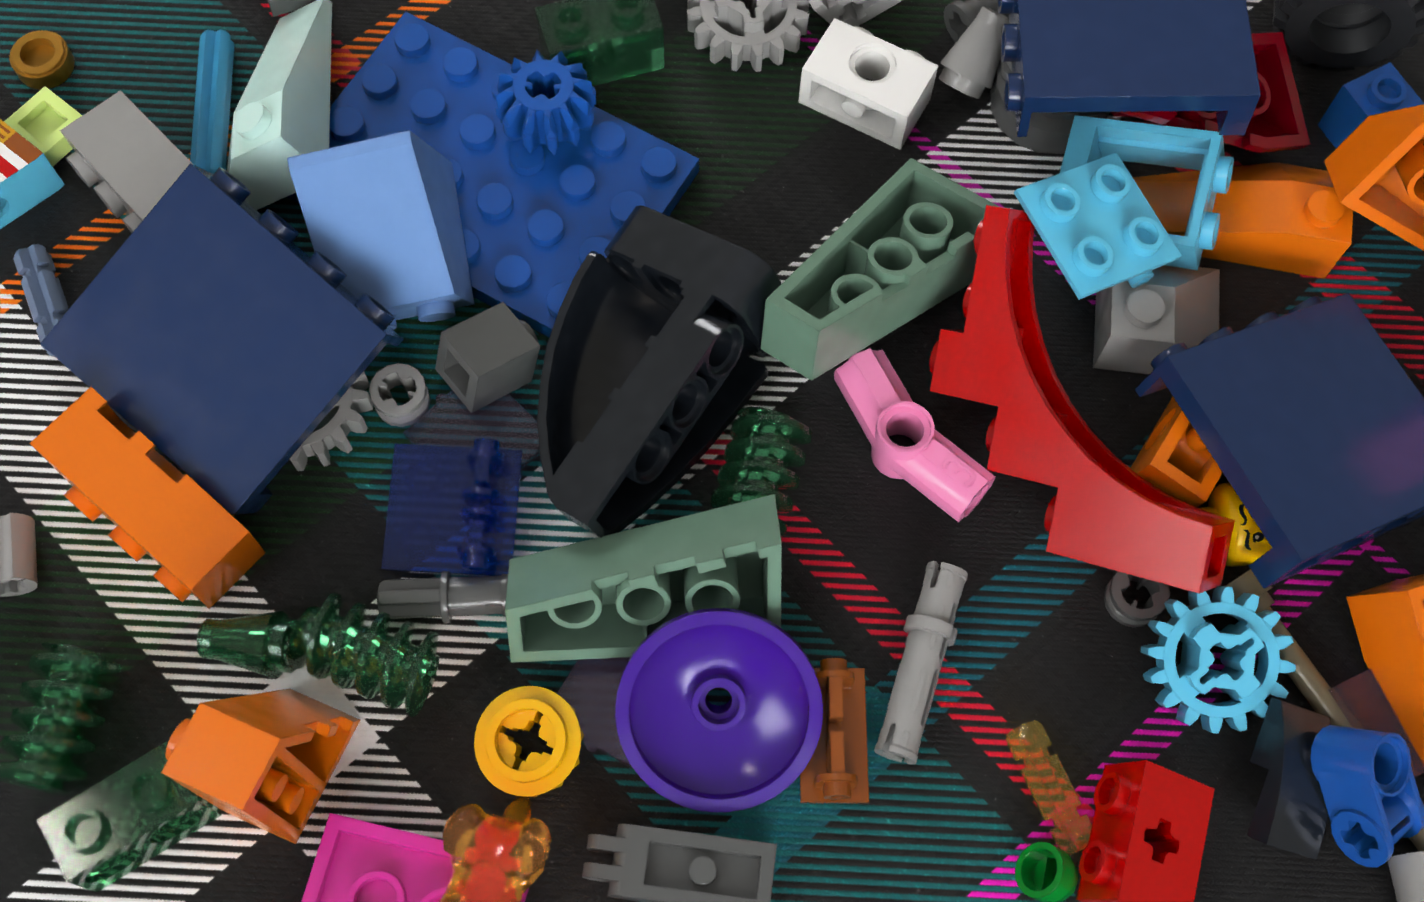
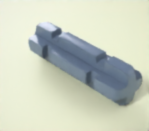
M32 244L28 248L18 249L13 260L18 275L23 277L21 285L33 322L38 323L36 331L41 343L69 308L59 278H55L56 269L51 255L43 245ZM44 348L47 351V354L53 356L46 348Z

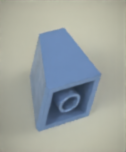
M410 130L287 158L289 172L314 252L318 251L347 275L341 285L358 300L366 293L383 305L395 317L389 327L394 330L397 328L396 320L418 316V320L421 322L450 319L456 316L455 308L474 304L452 162Z

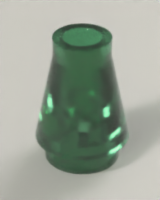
M283 611L222 620L206 619L201 624L197 635V650L201 658L222 661L270 678H277L283 672H294L300 665L305 647V633L302 623L298 619H289L288 615Z

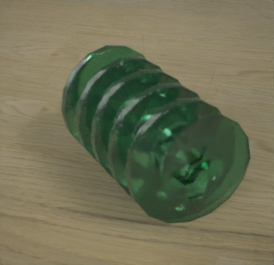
M750 406L742 408L737 413L739 418L733 422L730 436L733 440L726 445L724 459L727 463L719 468L717 482L720 486L713 491L710 505L713 509L775 494L777 513L792 512L794 501L789 496L779 492V490L797 489L800 477L785 467L798 468L805 465L807 455L794 445L810 443L813 432L808 426L782 412L763 407ZM778 519L780 535L784 536L786 535L788 525L781 519Z
M335 592L328 596L321 607H309L303 612L295 624L287 643L285 653L286 664L290 668L295 670L306 666L307 672L314 678L323 679L331 675L332 683L341 689L351 688L355 684L356 691L361 697L370 699L380 693L381 702L386 707L391 709L398 708L405 702L406 712L411 717L419 713L426 702L437 674L440 658L437 654L439 640L437 632H429L419 646L412 643L415 626L414 623L407 621L403 623L394 636L388 634L391 619L389 613L384 611L379 613L372 624L366 626L364 625L366 605L361 602L355 603L347 615L343 617L340 615L343 598L341 594Z
M46 642L42 643V647L51 653L32 655L28 664V668L43 679L22 682L19 694L35 706L13 709L10 717L12 723L27 733L4 736L1 743V748L18 759V761L0 763V781L42 792L70 795V793L62 789L63 782L84 780L88 774L87 771L71 762L72 755L93 753L97 746L79 734L80 730L84 727L103 726L105 718L88 708L89 702L111 700L113 691L96 682L97 677L104 674H119L122 666L108 657L84 648Z

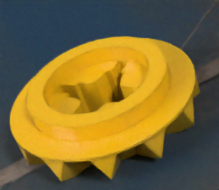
M538 686L516 687L496 697L482 713L474 737L475 756L484 776L498 789L511 795L537 797L540 794L561 787L571 771L580 764L579 754L584 734L580 728L575 709L560 695ZM539 722L541 725L539 737L547 742V746L553 748L552 754L531 752L526 761L521 762L522 759L519 756L522 747L514 742L513 737L506 735L505 732L507 728L516 732L519 729L530 731L534 723Z

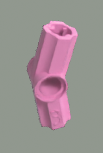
M868 348L851 356L848 361L838 367L834 373V380L872 445L871 458L874 466L880 473L889 478L906 480L957 522L967 517L990 489L996 476L934 429L935 425L932 416L924 407L913 402L883 349L875 351ZM897 434L905 435L911 438L915 445L909 447L899 446L893 443L889 437Z

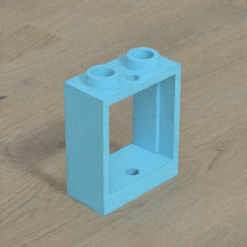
M1075 115L1060 173L1116 152L1122 161L1200 170L1185 235L1169 234L1182 257L1165 265L1198 270L1203 249L1213 251L1218 236L1220 213L1212 212L1217 193L1227 194L1233 173L1234 157L1225 156L1223 135H1219L1217 131Z

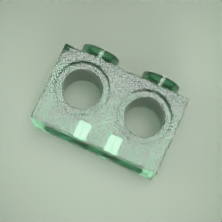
M167 741L36 820L68 883L99 892L222 815L216 806L161 773L168 761L165 757Z

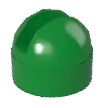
M1036 842L1025 848L1019 856L1015 867V878L1018 887L1025 895L1040 902H1063L1076 889L1078 867L1064 850L1047 842Z

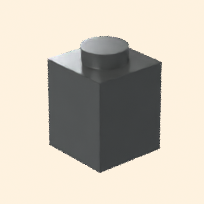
M501 302L441 332L435 370L467 409L473 413L532 382L541 345L538 343L536 334L531 326L523 320H518L506 304Z

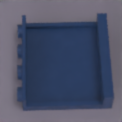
M998 0L999 14H1009V24H1003L1001 59L1002 62H1012L1013 73H1007L1005 78L1004 105L1006 112L1015 111L1017 137H1027L1032 112L1216 111L1219 135H1245L1261 96L1246 0Z
M190 163L40 344L88 387L95 389L115 411L138 431L143 433L159 450L233 515L257 513L273 495L266 486L386 344L399 346L404 339L389 327L395 317L383 305L366 293L358 300L341 285L347 275L336 264L318 251H315L309 257L293 243L299 233L290 224L269 209L261 215L245 200L251 194V191L237 178L221 167L213 174Z
M1349 293L1323 302L1318 296L1311 297L1298 304L1286 315L1279 317L1275 311L1268 312L1253 320L1243 330L1234 332L1231 327H1224L1206 337L1199 345L1187 348L1185 343L1173 345L1158 354L1151 361L1150 364L1154 370L1135 389L1139 397H1143L1168 388L1271 545L1272 549L1249 565L1263 589L1424 517V397Z

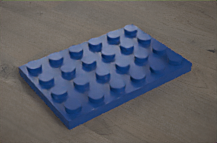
M405 11L330 106L329 148L410 130L452 162L473 297L491 307L504 302L518 320L527 322L532 329L550 338L563 300L574 276L588 253L596 251L606 259L607 257L604 253L606 247L636 206H645L669 216L698 174L699 158L595 106L592 130L580 131L581 138L578 141L577 147L561 141L558 142V149L555 155H553L546 144H540L529 154L528 150L523 146L522 139L510 142L504 133L503 123L496 117L494 107L495 95L498 94L497 83L499 81V74L512 73V64ZM296 193L287 196V198L299 203Z

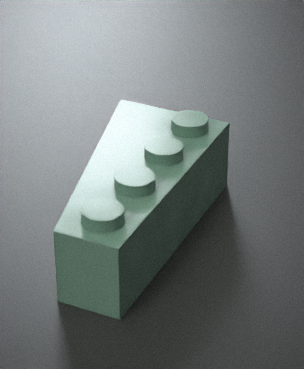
M910 158L766 299L760 349L811 381L971 284L977 254L974 250L975 232L980 221L984 219L986 205H997Z

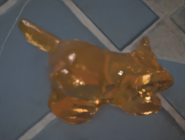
M519 796L507 806L503 816L485 813L479 805L471 803L459 807L449 817L442 833L443 847L450 854L453 874L439 902H521L523 893L543 872L552 840L549 828L542 820L530 819L531 801L528 797Z

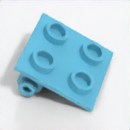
M1117 152L1014 191L1016 198L1078 300L1124 281H1128L1132 288L1139 287L1154 276L1152 270L1182 257Z

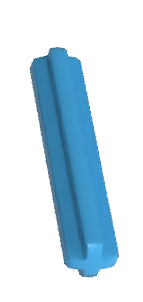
M222 29L218 31L205 30L200 36L190 161L195 166L213 174L219 167L226 170L235 46L231 40V35Z

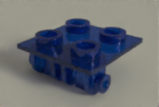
M488 438L475 439L473 448L395 444L381 569L428 573L450 571L451 574L485 576L508 574L509 560L514 558L523 451L499 449L500 442Z

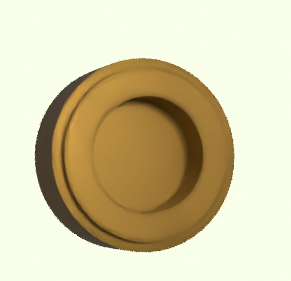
M38 30L25 34L14 43L9 55L10 64L19 79L26 86L41 90L44 86L51 89L64 83L72 74L75 65L74 56L65 40L57 33L47 30Z

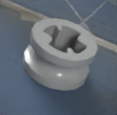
M401 363L387 365L379 370L371 380L369 387L371 401L379 417L389 425L398 427L413 425L421 420L428 411L430 404L429 391L424 377L416 368ZM402 385L404 390L408 392L410 401L398 406L392 398L390 390L395 386Z

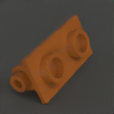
M842 658L822 659L820 661V668H814L822 694V729L814 754L800 774V803H869L865 668H847V660Z

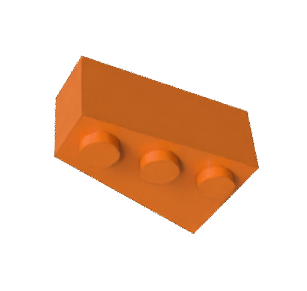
M92 387L84 392L29 443L73 486L63 496L92 522L103 514L115 524L116 527L108 536L136 562L147 553L162 566L153 577L182 603L193 594L210 609L266 553L253 535L191 477L181 473L154 449L156 447L155 444L140 431L135 433L108 405L107 400Z
M290 688L201 702L192 718L183 720L171 735L165 751V757L168 761L161 773L222 811L296 845L360 719Z

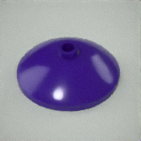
M710 608L688 612L675 617L655 629L640 643L628 660L620 679L615 704V719L618 737L626 758L639 777L650 788L666 799L687 808L706 812H732L751 808L772 799L799 777L811 760L820 738L823 722V702L813 665L800 645L786 631L773 622L750 612L730 608ZM718 687L724 688L731 694V699L724 705H713L706 698L710 690Z

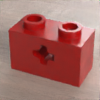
M1148 760L1105 765L1103 775L1094 792V805L1096 808L1089 842L1080 859L1079 871L1081 879L1076 900L1081 902H1194L1215 789Z

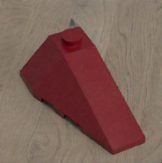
M1283 32L1251 34L1261 96L1245 135H1223L1224 143L1256 153L1302 149L1311 145ZM1216 111L1120 112L1165 126L1219 132Z

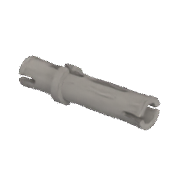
M936 561L927 563L923 586L915 612L906 618L903 629L904 632L908 633L906 646L888 703L883 727L874 748L876 754L902 763L903 757L904 762L907 764L917 763L922 734L929 715L947 646L954 645L958 630L953 628L968 573L962 568L946 562H941L940 571L938 570L939 564Z

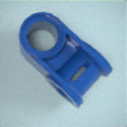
M1328 725L1319 731L1312 744L1310 759L1312 771L1319 782L1331 821L1332 836L1342 852L1355 863L1365 867L1378 868L1391 858L1396 842L1401 838H1411L1424 829V804L1420 798L1411 767L1409 747L1405 739L1396 733Z

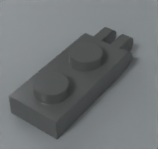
M618 824L616 837L600 834L588 835L586 849L598 853L612 854L613 861L612 865L585 862L582 878L609 883L607 894L609 897L639 902H771L777 844L632 824Z

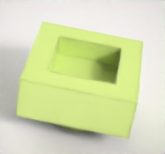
M44 86L4 122L43 152L50 164L54 166L72 150V147L60 130L82 115Z

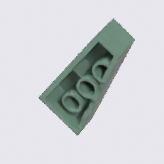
M775 494L606 535L602 538L598 537L510 559L505 616L511 663L631 657L640 643L662 624L685 613L701 609L730 608L742 610L761 616L781 628L782 542Z

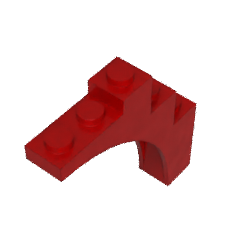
M986 205L984 219L978 224L974 236V250L977 254L973 281L966 289L963 298V314L966 317L964 329H940L939 340L935 343L929 360L930 372L932 374L930 391L998 406L997 415L991 421L986 434V448L990 452L987 470L1058 487L1057 495L1049 502L1045 514L1044 526L1045 530L1049 533L1046 552L1199 594L1221 586L1235 520L1201 510L1165 493L1140 477L1118 459L1091 431L1066 394L1055 373L1044 344L1036 312L1033 287V239L1035 227L1025 211Z

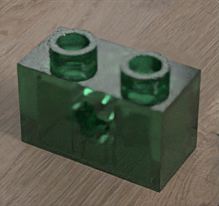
M564 0L535 7L540 48L544 59L551 60L562 51L568 60V65L582 63L584 70L587 72V81H591L592 86L664 68V30L654 0Z

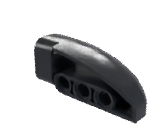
M641 205L633 209L606 247L604 253L607 258L605 259L602 254L596 251L589 252L574 276L559 309L546 347L540 380L537 424L540 458L547 494L554 506L567 519L600 538L621 532L668 492L708 451L767 378L768 370L766 366L750 356L751 354L757 357H765L767 355L766 352L760 349L765 302L782 284L771 266L751 251Z

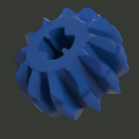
M538 49L534 54L533 61L530 63L514 58L511 66L512 73L499 74V81L497 83L498 94L495 95L496 100L494 101L496 117L503 123L504 133L510 142L522 139L523 146L528 150L529 154L540 144H546L553 155H555L558 149V142L565 141L577 147L578 141L581 138L580 131L592 130L594 105L597 103L595 87L592 86L591 81H587V72L584 70L582 63L568 65V60L562 51L551 60H545Z

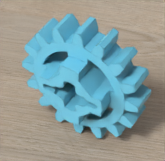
M1218 586L1214 589L1212 600H1210L1206 591L1200 594L1188 591L1189 606L1184 605L1178 600H1167L1164 604L1172 618L1167 623L1156 620L1149 621L1147 626L1159 635L1158 643L1141 646L1140 653L1156 658L1157 667L1143 673L1144 681L1164 685L1165 688L1159 692L1155 699L1160 706L1170 708L1180 703L1176 720L1191 726L1201 714L1202 729L1218 734L1222 727L1223 718H1225L1230 728L1242 732L1247 730L1245 713L1251 712L1255 716L1264 719L1268 709L1264 700L1269 695L1286 699L1289 692L1276 681L1279 673L1295 672L1296 665L1280 659L1279 650L1287 648L1294 642L1292 636L1273 634L1271 629L1281 617L1277 611L1265 610L1257 614L1255 613L1259 603V596L1243 593L1234 603L1233 588ZM1222 613L1230 615L1239 621L1235 625L1229 624L1221 631H1218L1212 623L1206 622L1203 617ZM1180 640L1182 642L1181 663L1176 666V649ZM1213 646L1226 648L1220 656V660L1225 666L1221 672L1208 668L1215 661L1213 654L1210 652ZM1258 652V667L1254 676L1255 655ZM1215 687L1228 694L1231 700L1220 703H1207L1195 697L1199 693L1205 695Z

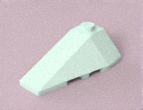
M316 0L279 19L234 111L227 172L237 178L251 191V194L245 201L255 210L296 193L289 172L288 157L329 148L332 2L330 0Z

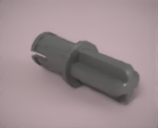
M442 571L441 578L384 580L379 583L378 611L384 619L442 617L443 623H451L452 616L493 614L505 616L508 574H501V576L451 577L450 571Z

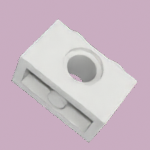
M834 18L802 68L798 102L901 150L931 99L938 65L926 60L915 51L904 50L877 38L862 27L851 26Z

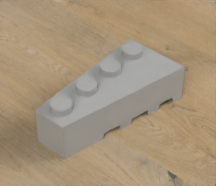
M121 90L60 130L75 151L66 157L69 164L89 188L97 182L99 183L94 187L95 192L116 218L124 213L127 215L122 221L131 233H133L190 163L193 164Z

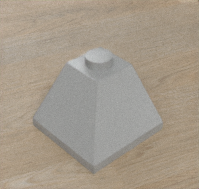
M1164 265L1152 270L1154 276L1139 287L1132 288L1128 281H1124L1097 292L1093 368L1150 374L1154 370L1150 364L1151 361L1167 348L1178 343H1185L1187 348L1199 345L1206 337L1218 331L1220 269L1199 267L1198 270Z

